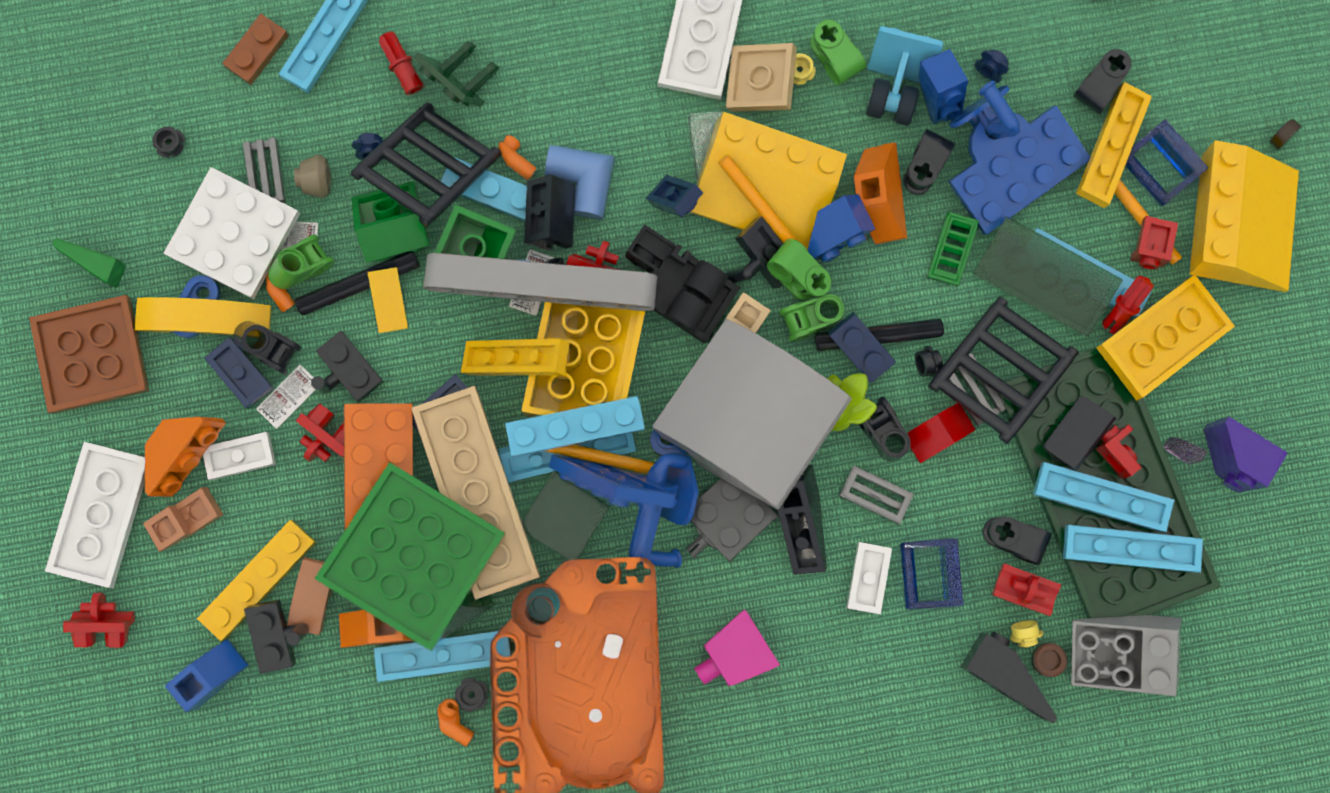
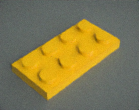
M1191 276L1096 348L1132 396L1138 401L1235 326L1197 276Z

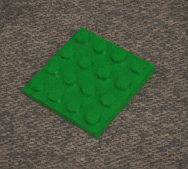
M389 462L314 579L423 647L433 651L506 533Z

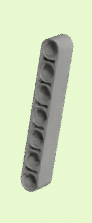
M430 253L427 254L423 288L441 293L653 311L655 309L658 276L646 272Z

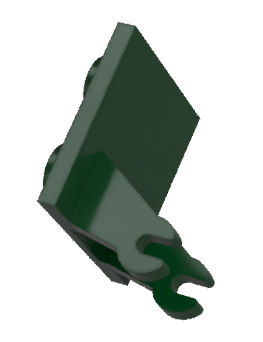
M469 41L464 43L462 47L443 63L420 53L414 56V59L422 65L419 70L433 82L437 80L446 86L443 92L456 103L462 102L466 106L473 104L481 107L485 103L476 93L499 69V66L490 62L465 86L452 75L453 71L476 48Z

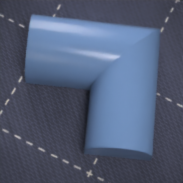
M550 145L546 159L545 176L552 174L569 183L576 184L575 216L603 220L615 157Z

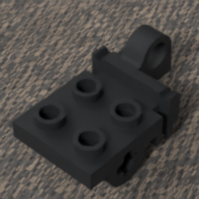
M644 224L627 250L625 257L637 267L658 276L654 311L702 343H706L740 287L728 280V276L722 270L707 261H699L691 255L690 251L687 250L682 256H679L678 253L682 248L681 245H675Z

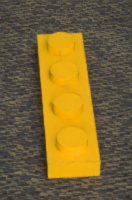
M1126 82L1118 86L1076 192L1077 195L1102 208L1110 205L1152 98L1151 95Z
M561 338L466 341L461 373L469 376L564 375L570 342Z
M289 520L197 619L220 641H225L245 620L244 609L247 606L261 603L317 542L297 523Z

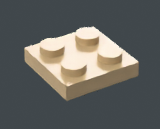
M793 43L732 46L726 108L730 112L791 110L797 47Z

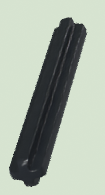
M413 251L405 252L295 299L297 310L301 315H306L369 289L368 272L397 267L398 276L417 269L419 261Z
M942 319L867 327L881 344L937 338L944 335ZM829 331L815 334L816 350L825 351L841 348L830 337Z

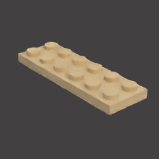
M472 386L412 407L411 409L439 493L506 533L472 587L475 600L541 577L477 387Z

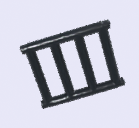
M426 102L350 172L354 179L360 180L363 178L419 216V222L425 227H428L501 156V151L497 147L489 149L434 112V106L429 102ZM426 121L480 157V159L469 168L414 130ZM403 140H406L460 178L451 187H448L394 149ZM385 159L437 194L439 198L428 207L373 170V168Z
M999 296L936 373L928 387L934 392L940 390L997 431L1000 434L998 436L1003 443L1008 444L1069 368L1079 352L1072 346L1065 348L1007 307V300ZM998 317L1058 358L1048 373L988 331ZM979 341L1039 383L1028 398L969 356V353ZM959 366L1019 408L1008 423L949 381V378Z

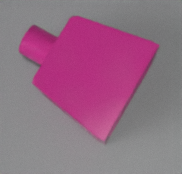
M742 610L703 645L710 658L694 667L704 685L722 675L730 687L774 669L780 664L747 611Z

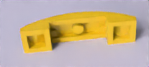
M137 298L135 331L234 335L235 328L245 321L255 322L270 330L271 305L195 298ZM252 330L247 334V337L259 338V333L257 330Z

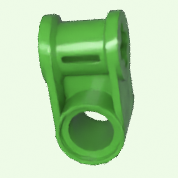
M824 20L816 26L810 40L811 50L836 85L843 84L866 68V61L862 53L851 42L836 21ZM821 36H823L824 38L830 37L832 41H830L829 39L823 41L821 39Z
M314 234L293 246L283 249L270 266L268 278L275 287L289 289L309 278L323 274L334 265L335 261L332 257H327L318 244L319 238Z
M787 239L767 263L768 271L798 300L804 301L813 296L825 295L831 288L829 273L810 255L806 247L797 240Z
M826 294L780 310L779 315L784 317L790 333L788 337L789 342L793 343L806 339L818 332L836 326L842 319L844 303L838 296ZM824 304H831L835 306L838 314L832 319H827L821 315L820 307Z

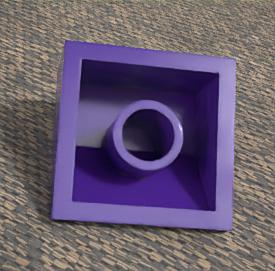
M1231 417L1208 423L1204 428L1215 474L1224 479L1223 484L1227 488L1238 493L1268 487L1288 452Z

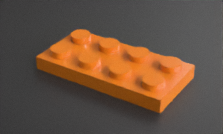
M344 404V531L389 462L413 476L412 404Z

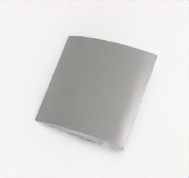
M726 319L652 427L663 439L687 451L701 468L779 510L852 399L835 384L788 352L754 332Z

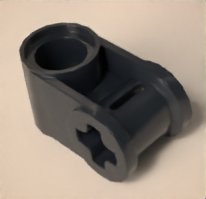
M1121 49L1108 51L1092 73L1088 74L1073 97L1100 114L1131 68L1130 56ZM1111 64L1117 66L1115 72L1109 69Z
M926 129L913 153L914 157L903 178L906 190L914 195L926 193L947 162L955 143ZM918 172L924 175L922 181L917 179Z
M245 321L239 324L234 331V341L239 348L260 359V362L283 375L287 374L286 367L294 353L302 348L283 335L252 321ZM252 330H257L259 333L258 341L254 345L248 346L246 342L247 334Z
M881 396L878 398V403H876L877 409L867 421L858 425L870 439L879 455L886 461L895 462L908 452L910 438L899 422L890 403L885 397ZM890 437L897 438L902 444L901 452H890L885 445L886 439Z
M1005 516L991 518L985 523L982 531L983 538L989 545L1038 566L1041 565L1052 536L1051 533L1041 528ZM1003 526L1002 530L1007 533L1006 537H1000V534L995 531L996 527Z

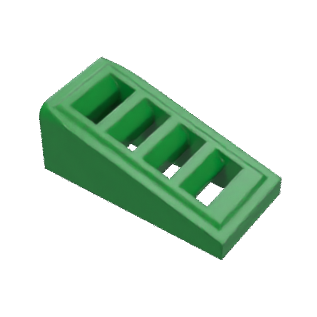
M947 212L943 219L927 278L956 287L959 286L977 231L978 220ZM950 227H956L967 232L966 234L950 230ZM949 238L962 242L963 246L959 247L946 243V239ZM942 251L958 255L959 260L942 256ZM938 264L956 268L955 273L938 269Z
M59 238L53 240L52 245L62 254L111 287L117 288L126 268L125 263L112 256Z

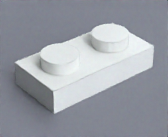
M268 432L210 445L203 454L207 477L211 481L276 465L271 438Z
M862 542L857 543L846 608L881 614L892 548Z

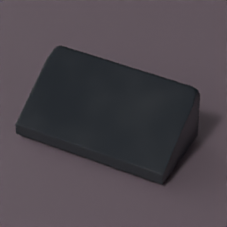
M1080 396L1044 443L1043 449L1053 460L1077 471L1116 420V417L1088 398Z

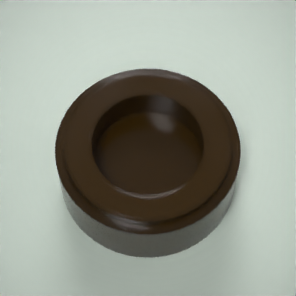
M1290 119L1270 139V144L1279 151L1302 128V125L1295 119Z

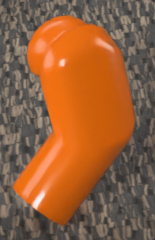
M507 135L498 146L501 156L508 167L528 180L535 172L536 167L516 152L520 147V142L513 136Z
M267 274L266 290L281 312H284L292 307L295 302L286 289L275 287L270 282Z
M445 699L439 704L437 709L440 731L467 747L475 732L461 724L458 703L454 699Z

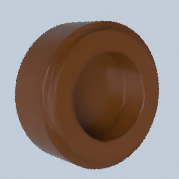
M1043 643L1034 649L1031 663L1035 671L1040 675L1055 677L1065 670L1067 656L1059 645Z

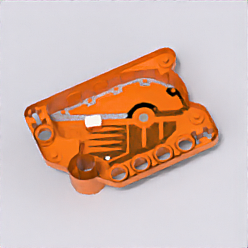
M643 557L565 561L544 583L527 586L517 594L512 604V618L494 636L490 644L495 793H508L507 789H501V784L507 781V770L500 772V766L511 768L520 765V771H513V782L519 783L520 788L515 789L514 793H559L567 783L580 788L601 789L615 786L624 781L637 793H659L664 784L655 567L650 560ZM627 562L625 570L635 569L637 563L642 562L644 568L650 569V575L645 576L644 582L641 583L637 582V577L626 576L628 583L620 584L622 572L619 563ZM602 564H610L616 570V578L609 584H603L597 579L596 572ZM541 587L553 590L560 601L559 611L554 616L555 609L552 601L547 597H539L546 599L552 607V616L545 623H538L531 618L528 609L532 600L526 605L530 593ZM510 637L514 640L516 649L513 655L504 657L498 653L496 646L500 638ZM502 672H511L516 676L517 685L512 691H503L498 686L497 680ZM503 707H513L517 711L518 720L514 725L505 726L500 722L498 715ZM511 741L518 746L519 755L515 760L507 761L501 757L499 750L504 742Z

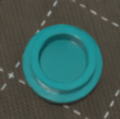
M541 587L530 593L526 605L532 600L529 604V614L536 620L547 621L552 616V607L546 599L539 597H547L552 601L555 609L554 616L559 611L560 601L553 590Z

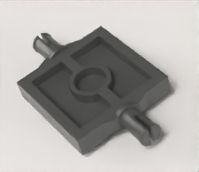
M719 479L696 502L691 522L696 526L699 536L685 549L695 559L709 545L718 550L730 563L776 520L778 515L765 502L727 481Z

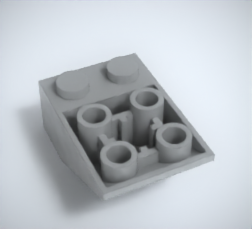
M1138 615L1074 619L1072 627L1071 685L1176 696L1180 675L1181 618Z

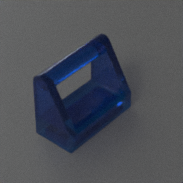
M1166 119L1132 147L1125 164L1161 207L1209 168ZM1150 141L1184 178L1169 193L1163 189L1134 156L1136 152Z
M958 538L900 543L906 609L964 606ZM939 547L944 600L918 602L914 549Z

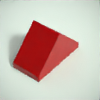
M956 403L912 429L907 434L910 438V449L920 464L976 429L962 406Z

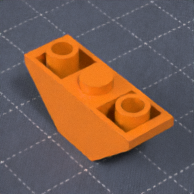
M892 142L864 149L854 174L856 194H859L876 229L870 232L875 244L907 239L897 144Z
M211 417L163 419L145 443V493L148 496L172 497L177 493L191 470L199 464L202 455L218 438L219 432L226 424L224 419Z
M365 610L339 614L341 648L414 642L411 638Z

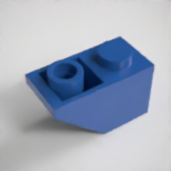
M951 49L921 61L918 79L932 123L936 124L941 121L948 122L953 120L963 110L968 85L966 75Z
M859 194L844 195L818 211L808 246V251L815 260H822L823 263L829 262L841 255L840 249L847 245L849 248H853L867 241L865 235L876 230Z
M226 639L190 663L169 681L165 687L185 712L198 710L249 664L232 643Z

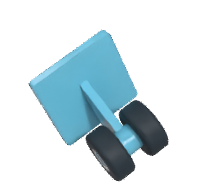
M880 26L867 69L893 76L894 81L892 89L889 91L890 81L880 78L875 79L866 115L880 119L884 110L895 113V123L905 126L910 125L917 104L919 89L905 85L902 88L901 94H899L902 79L920 83L918 79L920 62L941 53L943 41L904 32L896 28Z

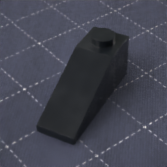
M811 464L807 466L778 510L794 575L826 572L827 570L820 494L813 465Z
M994 631L991 635L980 633L960 668L1044 721L1054 724L1057 719L1055 713L1018 654L1008 647L1010 641Z

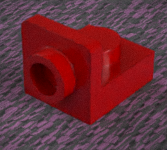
M1145 216L1142 219L1137 248L1131 254L1130 260L1139 262L1140 267L1150 270H1157L1159 267H1163L1170 262L1178 223Z
M1129 424L1118 428L1117 425L1111 427L1101 438L1103 443L1096 448L1121 479L1131 477L1142 468L1136 462L1138 458L1135 452L1129 446L1122 445L1119 442L1133 430Z

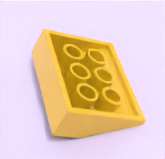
M723 112L716 121L697 183L703 194L697 200L696 207L690 213L740 230H744L755 218L761 217L718 164L723 157L729 155L796 240L808 250L817 213L820 209L831 204L847 154Z
M1215 140L1201 156L1189 275L1287 292L1290 281L1299 170L1248 146Z
M545 302L537 339L561 338L570 342L565 374L529 375L521 410L523 415L537 417L628 398L645 311Z

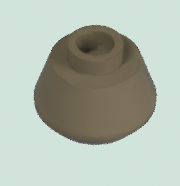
M316 154L301 161L300 167L294 169L296 188H302L304 194L324 199L331 192V177L327 158L321 154Z

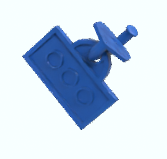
M995 81L987 83L980 89L978 93L984 97L967 106L949 123L951 128H956L969 121L973 127L969 136V153L973 163L947 182L969 215L979 221L978 228L983 235L990 233L1090 159L1085 148L1056 105L1050 107L1028 123L1021 115L1014 113L1003 96L1010 90L1008 85L997 88Z
M666 453L653 464L647 476L608 465L552 454L549 468L559 472V478L576 482L575 486L592 490L591 494L608 498V502L614 505L628 507L629 502L638 503L639 511L629 548L630 557L647 558L654 566L681 567L682 556L678 549L674 548L671 552L653 551L652 546L660 516L678 525H687L693 517L698 498V486L689 455Z

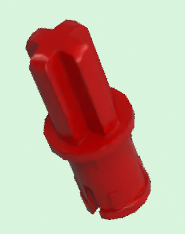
M390 31L379 37V44L391 64L388 68L397 76L406 96L415 94L423 89L424 84L411 63L413 59L411 56L406 55L396 34Z
M1141 275L1136 277L1126 292L1116 298V305L1102 321L1105 329L1116 321L1109 331L1110 333L1115 334L1133 315H1137L1140 312V305L1154 287L1148 277Z

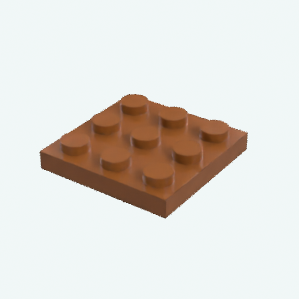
M128 295L29 317L48 413L56 414L149 392L138 333L135 331L132 303Z

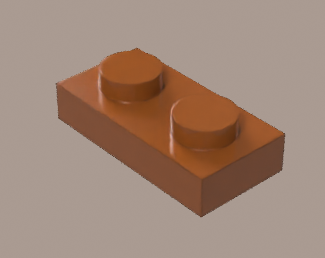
M260 13L222 64L226 69L249 85H252L288 38L289 34L282 27Z

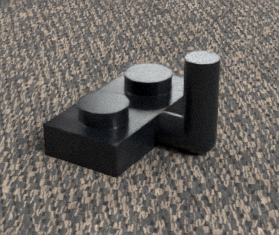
M761 216L755 218L735 238L751 261L744 268L727 271L726 275L728 280L736 283L750 280L760 271L770 286L776 289L780 288L783 284L768 271L767 263L783 243Z
M342 331L338 332L316 350L317 354L332 371L325 379L316 376L311 381V386L322 394H327L338 384L342 383L359 403L384 383Z
M280 599L247 606L244 612L260 674L293 667L296 661L292 646L297 645L309 633L308 625L300 623L287 626Z

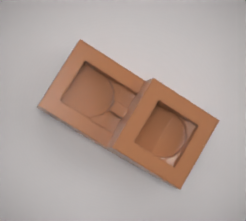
M202 487L178 504L166 507L144 522L143 525L158 551L161 552L222 517L223 513L208 487Z
M304 557L291 602L287 626L305 623L308 625L309 633L320 635L323 631L327 603L333 590L314 578L324 564V561Z

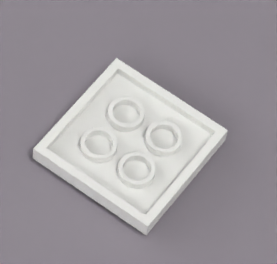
M211 167L164 254L254 299L268 274L270 266L278 256L296 223L300 212Z

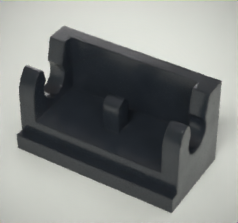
M552 174L527 181L525 244H532L545 250H553V244L562 248L573 247L574 184Z

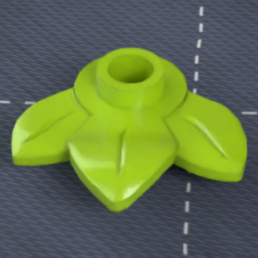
M834 374L827 378L852 399L831 431H843L850 424L864 423L874 414L877 405L865 399L868 388V377L866 374H852L843 379V381Z

